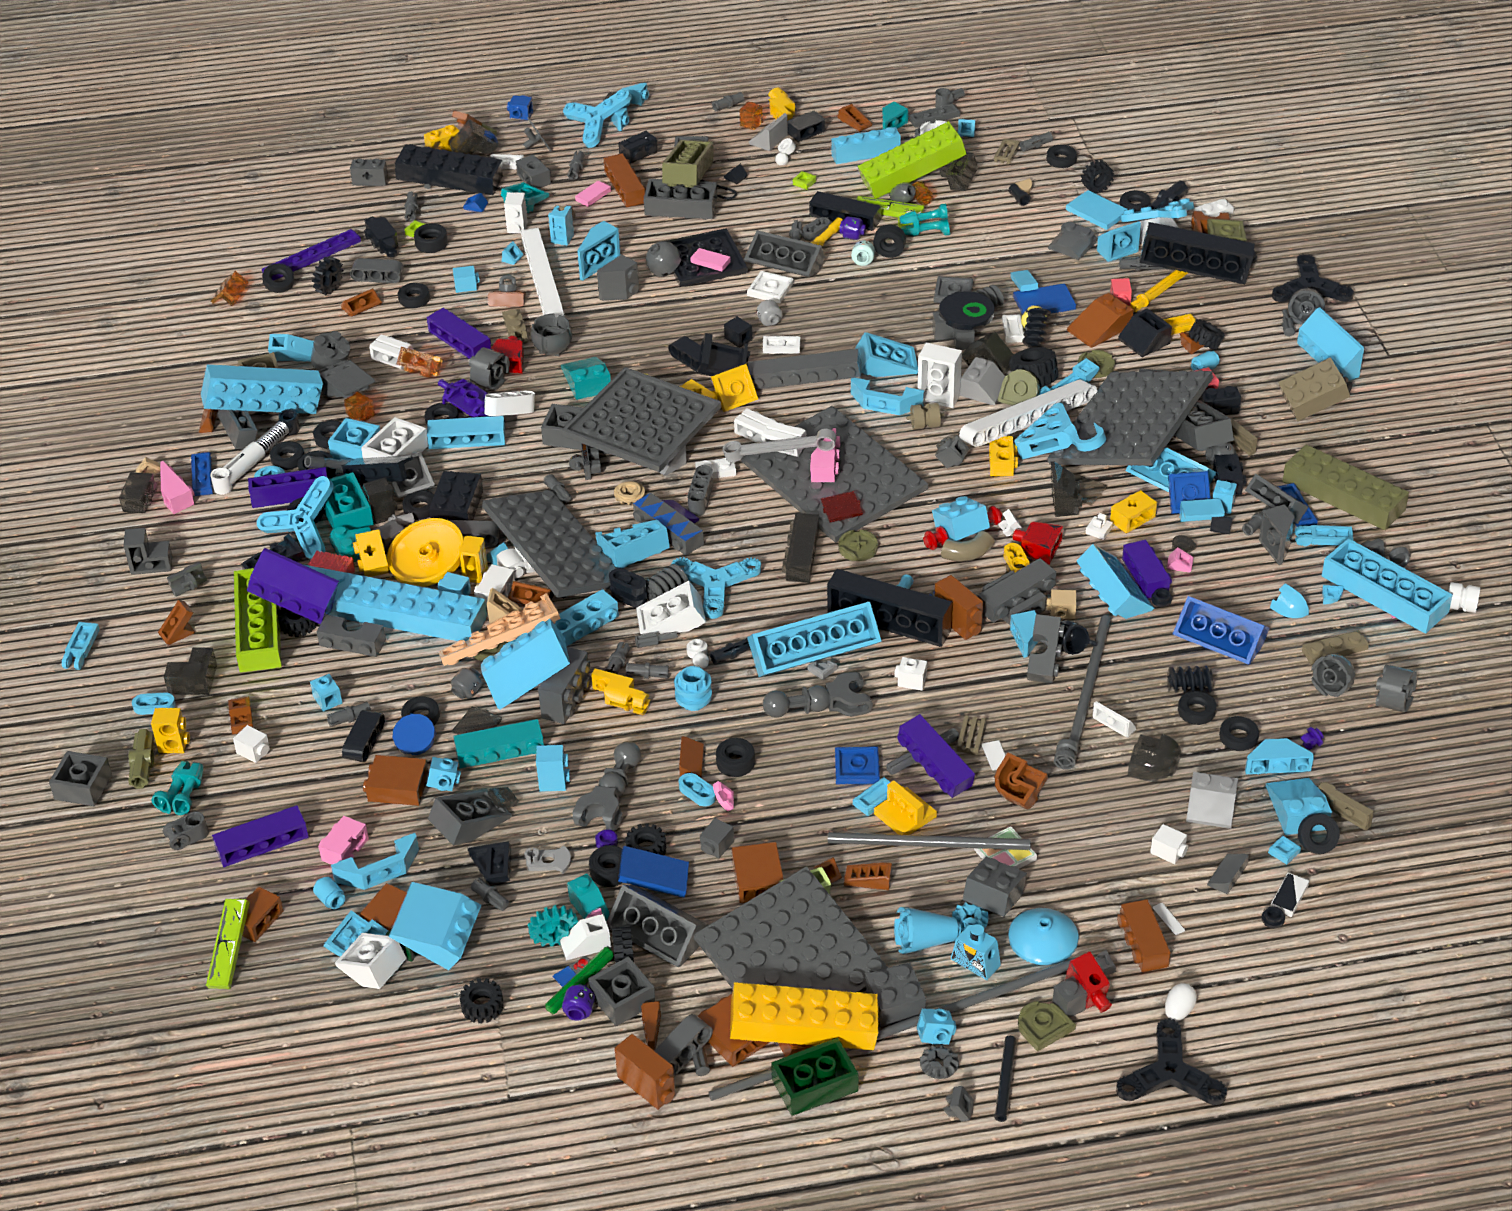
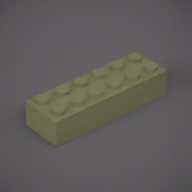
M680 140L662 163V183L667 184V186L682 184L684 187H694V185H697L713 163L714 142Z
M1307 444L1284 467L1282 482L1286 484L1294 483L1298 490L1383 530H1386L1406 510L1408 491Z

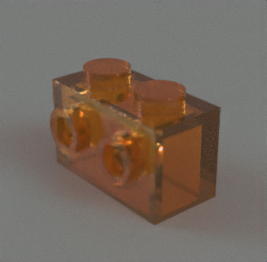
M401 347L396 365L404 367L403 371L414 374L416 370L420 372L419 375L430 378L431 375L438 377L443 359Z

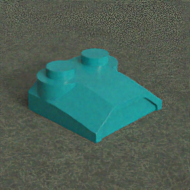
M525 182L501 189L504 203L507 192L525 193L527 213L533 211L534 204L546 199L550 194Z
M339 526L331 531L329 540L337 555L352 557L353 562L360 560L359 553L355 554L353 542H356L355 535L370 532L371 530L369 527L349 530L346 527Z

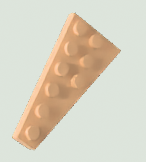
M547 593L540 596L541 601L537 603L531 601L525 604L522 611L510 612L488 624V629L484 632L479 633V631H475L471 634L469 640H459L438 652L444 666L447 664L454 665L460 659L474 657L484 649L490 650L496 648L499 643L504 641H513L519 635L532 631L542 621L551 619L555 624L557 620L561 619L559 613Z

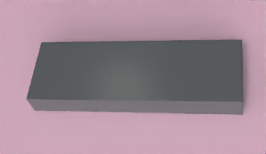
M952 103L908 115V120L915 128H918L929 121L932 123L936 122V120L945 121L960 117V111Z

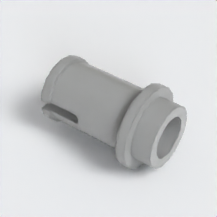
M412 513L398 516L392 514V517H388V522L394 520L403 526L414 523Z

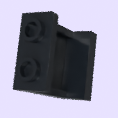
M705 333L701 342L697 373L713 376L746 364L750 357L748 344L744 343L743 348H737L712 342L713 335Z

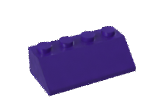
M264 548L250 576L247 592L321 624L324 617L329 615L332 610L339 581Z

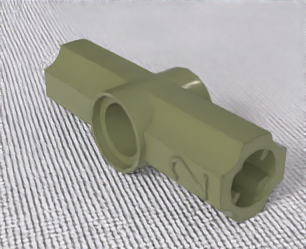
M139 729L135 733L133 750H129L130 771L128 782L130 786L136 789H142L148 784L150 768L154 767V734L147 729Z

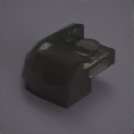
M1140 734L1132 751L1127 776L1148 782H1157L1158 779L1172 777L1181 759L1180 746L1174 739L1165 734H1162L1160 739Z

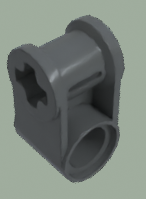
M191 812L182 818L167 823L163 828V834L169 838V845L173 850H181L190 844L205 839L209 834L204 815L201 812Z

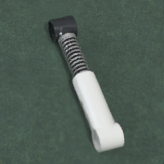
M286 409L281 411L278 416L279 420L268 432L257 441L251 442L225 466L216 468L211 472L210 476L215 493L221 495L231 492L233 484L265 456V452L278 443L285 435H294L300 431L298 414L295 410Z

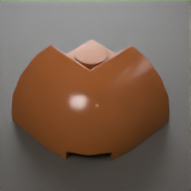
M1007 753L995 773V787L999 794L1007 801L1024 809H1030L1037 802V795L1048 779L1046 773L1029 766L1026 760Z

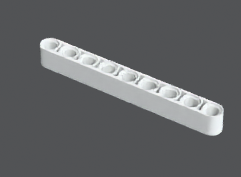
M539 228L521 230L524 250L543 315L555 314V317L559 315L564 316Z
M1081 379L968 423L961 428L959 436L961 440L975 447L982 446L1031 426L1056 403H1063L1066 411L1088 403L1093 395L1097 393V388Z

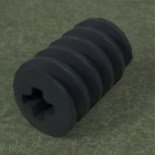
M1043 308L1028 310L1027 324H1025L1024 338L1022 339V343L1029 348L1044 347L1040 344L1046 342V339L1041 337L1047 335V332L1043 329H1048V325L1044 322H1049L1050 320L1045 315H1050L1051 311Z
M1179 666L1175 672L1173 667H1169L1167 671L1168 692L1172 687L1175 693H1178L1179 687L1182 688L1183 693H1186L1188 687H1190L1191 691H1195L1196 687H1199L1200 691H1204V687H1207L1210 693L1213 688L1212 670L1210 669L1209 671L1207 666H1203L1202 670H1200L1199 666H1195L1192 672L1191 667L1187 666L1185 671H1183V668Z

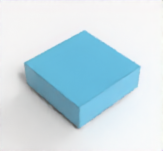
M1282 836L1269 848L1268 853L1287 865L1300 853L1301 847Z

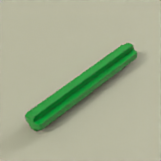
M604 947L545 1003V1009L551 1014H555L560 1010L567 989L573 985H585L589 982V978L596 975L614 957L613 951Z

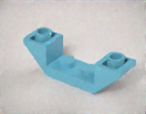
M640 83L621 89L628 90L632 99L627 105L610 115V119L618 131H622L629 123L626 107L630 103L642 105L648 99L649 90H647V83Z
M851 378V395L863 409L902 415L910 412L911 405L921 404L924 406V390L906 387L903 395L898 396L871 391L870 380Z
M412 833L394 840L396 855L389 856L358 869L352 857L332 864L331 869L335 883L365 890L406 874L419 851L417 835Z

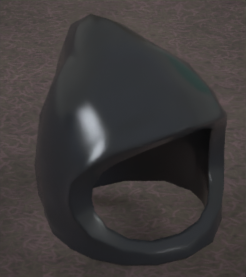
M1070 620L1061 621V625H1065L1063 638L1059 637L1058 644L1062 645L1061 652L1074 655L1082 652L1088 644L1097 646V642L1089 638L1087 629L1082 625Z

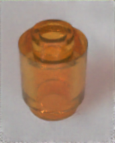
M915 182L913 184L916 191L914 198L919 204L928 205L933 199L932 191L924 182Z

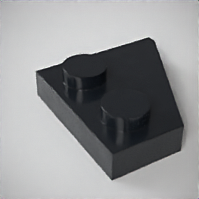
M509 841L467 848L469 856L487 884L510 881L511 844Z

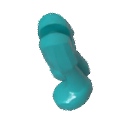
M946 203L941 204L939 208L930 212L916 213L914 210L899 216L901 224L913 223L912 225L901 227L905 235H919V232L933 229L941 230L945 236L950 235ZM941 218V220L934 222L919 223L920 221L927 219Z
M181 761L171 775L172 783L168 792L157 791L153 794L151 799L153 805L166 814H170L172 809L176 815L187 814L192 807L190 799L194 787L198 788L202 782L203 764L193 762L190 767L188 761ZM181 787H184L182 792L178 794Z

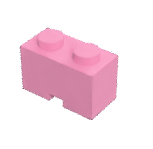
M343 816L338 823L334 824L329 834L320 841L319 851L321 860L329 864H335L350 857L354 858L352 853L355 850L359 851L369 839L366 824Z

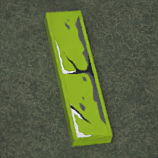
M858 196L856 199L880 205L881 215L899 217L914 210L916 213H924L925 206L862 196Z
M225 899L206 986L210 989H231L250 903L247 899Z

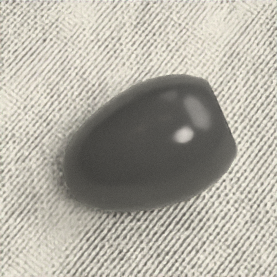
M900 183L891 190L890 199L895 202L908 203L915 197V188L910 183Z

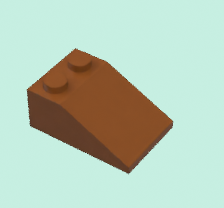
M1108 292L1095 299L1067 327V331L1090 348H1093L1120 334L1132 318L1134 309Z

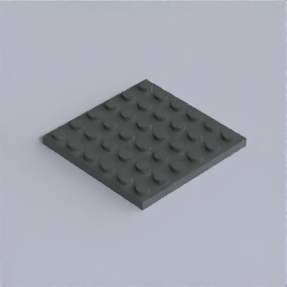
M625 367L562 429V436L660 473L719 411L721 401Z
M807 866L694 934L695 941L732 989L734 982L862 993L866 988L865 974L888 968Z

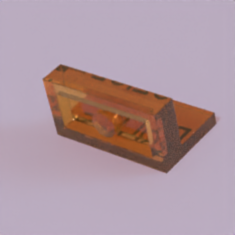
M234 271L223 281L210 302L213 304L221 297L229 305L233 306L249 282L238 272Z

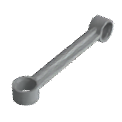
M821 429L818 431L817 436L741 445L739 441H730L723 446L722 450L728 462H737L745 455L809 447L830 451L835 447L836 434L830 429ZM821 438H828L831 441L825 442L822 441Z

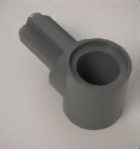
M946 88L937 89L935 92V107L952 104L954 100L965 96L964 89L959 88L953 91Z

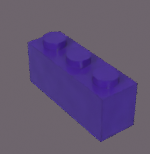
M1147 540L1124 544L1122 560L1147 598H1151L1154 591L1159 588L1169 591L1170 584L1172 583L1171 575L1165 571L1162 561L1157 558L1154 548L1150 547Z

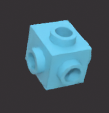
M432 757L426 786L441 791H452L454 783L458 784L461 771L457 770L458 762L449 758Z
M922 1008L917 1024V1031L921 1042L934 1045H949L951 1036L956 1032V1022L953 1021L950 1011Z

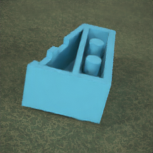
M658 520L634 524L632 525L633 528L622 531L620 528H615L614 532L602 535V532H596L597 546L602 548L603 553L612 560L616 568H626L628 565L642 561L649 556L659 554L670 548L667 528Z

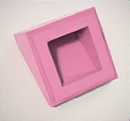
M1177 547L1169 555L1166 568L1175 571L1191 572L1194 557Z

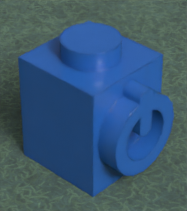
M513 95L507 103V111L510 113V118L528 120L527 118L529 117L530 119L533 113L532 97Z

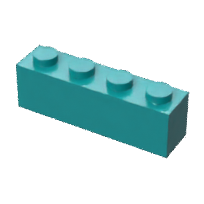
M538 719L453 736L460 769L536 754L537 746H544Z

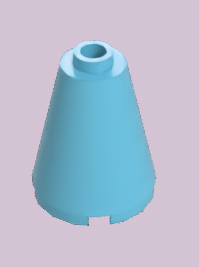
M900 907L897 910V913H900V917L895 918L894 935L896 945H901L902 949L898 951L902 954L956 941L957 937L961 934V925L953 917L909 907Z

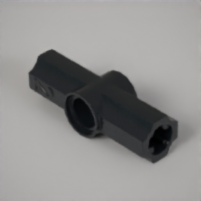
M1180 180L1174 183L1168 190L1162 189L1157 199L1148 207L1158 209L1168 206L1170 202L1179 201L1188 193V187L1184 181Z

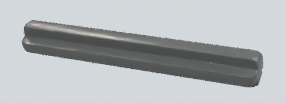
M951 728L940 734V736L947 744H950L959 739V732L955 728ZM907 752L887 763L886 770L891 775H894L916 763V761L913 759L912 754Z

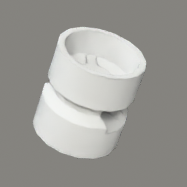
M1450 582L1448 592L1453 594L1450 609L1458 610L1462 607L1463 611L1476 613L1480 587L1468 585L1464 588L1463 584Z

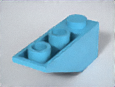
M270 334L268 351L269 353L274 352L277 361L311 362L314 341L289 334Z

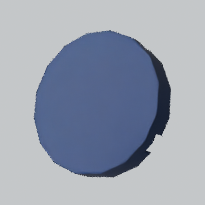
M410 714L401 718L396 723L392 738L395 746L402 753L420 755L432 747L436 731L432 721L426 716Z

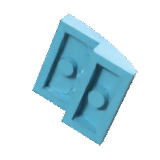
M351 910L323 947L341 957L361 933L385 936L388 930L374 920L367 922Z

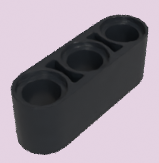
M682 336L669 344L668 350L671 356L697 372L701 345L686 336Z
M368 710L360 712L342 748L343 759L366 762L385 724V715L383 713Z

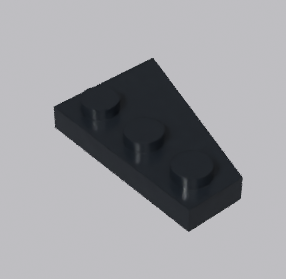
M290 534L284 536V541L279 544L274 542L270 545L269 550L296 562L305 558L304 551ZM262 552L241 563L242 570L253 569Z

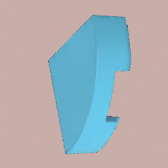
M1323 585V604L1337 602L1342 597L1344 586Z

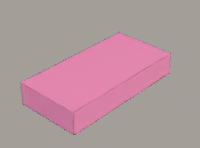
M596 181L577 194L575 200L589 207L611 192V186Z
M699 248L692 255L691 263L723 271L730 263V257Z

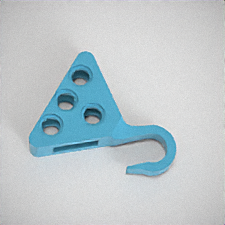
M1056 403L1014 440V443L1017 446L1020 458L1026 459L1065 449L1072 444L1079 451H1091L1102 446L1106 441V436L1103 428L1094 423L1097 435L1088 440H1081L1075 426L1071 423L1063 403Z

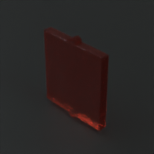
M854 491L821 498L823 513H826L829 523L863 515L860 501L857 500Z

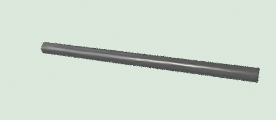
M1103 615L1100 619L1095 638L1097 646H1093L1069 737L1077 745L1080 742L1111 618L1108 615Z
M828 833V843L1031 850V839Z

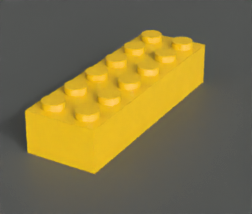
M734 982L731 998L730 1039L816 1046L838 1038L844 1048L875 1049L878 1036L877 994Z

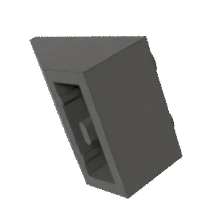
M342 360L319 370L323 382L320 395H327V397L343 396V398L353 396L354 391L370 388L369 385L375 382L370 375L351 360Z

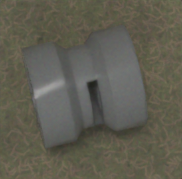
M1062 739L1057 743L1054 763L1058 768L1067 770L1075 766L1078 753L1077 743L1071 739Z

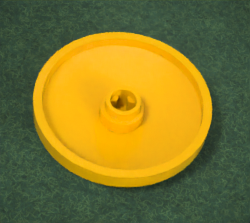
M440 518L420 520L403 529L394 538L387 553L388 567L392 575L400 583L420 587L434 585L440 579H443L447 572L453 573L461 564L459 549L464 537L459 528L448 520Z

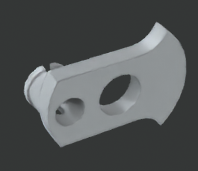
M564 845L555 850H538L536 848L531 850V848H528L524 853L526 866L529 871L557 870L564 874L571 864L570 852ZM546 857L554 858V861L551 863H544L542 860Z

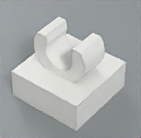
M1009 509L1002 513L1006 520L1001 521L998 525L1007 537L1012 535L1015 529L1025 531Z
M1099 513L1098 517L1094 516L1086 527V534L1104 540L1111 531L1113 522L1106 520L1107 515Z

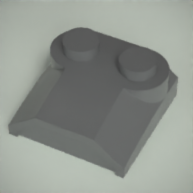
M1066 222L1061 225V232L1050 243L1048 249L1079 261L1096 244L1097 237L1087 227L1080 226L1074 222Z

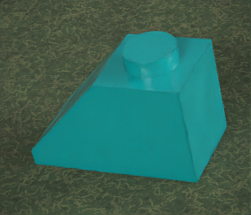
M894 101L882 108L883 129L888 127H896L898 129L908 123V108Z
M586 873L568 882L569 901L581 917L585 919L591 911L601 908L607 922L610 913L598 886Z

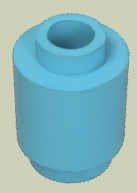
M1214 351L1202 353L1192 359L1191 368L1193 371L1207 367L1212 370L1219 364V356Z
M323 877L316 881L313 893L326 907L337 909L345 902L344 891L332 878Z

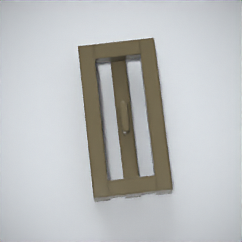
M1004 138L994 156V162L1000 160V163L1004 164L1007 161V164L1010 165L1020 147V141ZM1009 144L1008 147H1007L1006 150H1005L1004 155L1001 156V154H1002V152L1004 151L1006 145Z
M1231 418L1234 439L1231 442L1249 456L1255 454L1258 438Z
M967 715L964 716L957 744V752L978 755L986 718H981L980 721L974 716L973 719H969ZM971 725L966 747H964L963 742L967 726ZM979 726L975 747L970 748L975 727Z

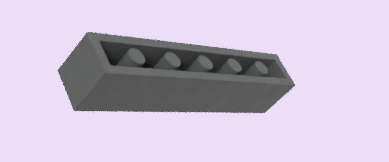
M859 349L751 361L748 363V370L754 388L757 390L861 377L862 362Z

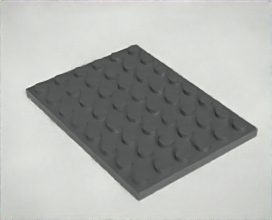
M1115 371L1110 373L1097 390V393L1093 395L1073 422L1081 440H1088L1097 435L1094 423H1096L1104 430L1106 436L1105 443L1091 451H1079L1074 444L1068 448L1053 451L1047 458L1049 465L1153 466L1214 378L1212 371Z
M833 406L826 408L794 427L806 430L807 437L817 436L818 431L821 429L832 430L836 428V436H840V448H837L840 452V460L836 461L839 462V474H835V482H811V454L817 447L804 448L799 457L781 452L745 455L741 459L742 463L835 543L839 541V538L844 533L854 530V532L928 489L926 481Z

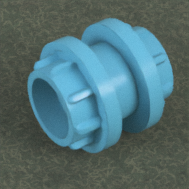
M688 666L680 671L674 679L676 702L690 711H698L707 706L712 699L710 675L697 666Z

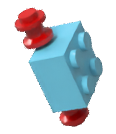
M966 496L958 497L956 501L940 504L939 508L932 510L936 530L935 533L926 531L923 542L927 548L935 550L937 549V544L940 543L943 546L948 537L957 541L990 528V523L998 525L1001 522L1002 513L995 506H990L987 512L986 505Z

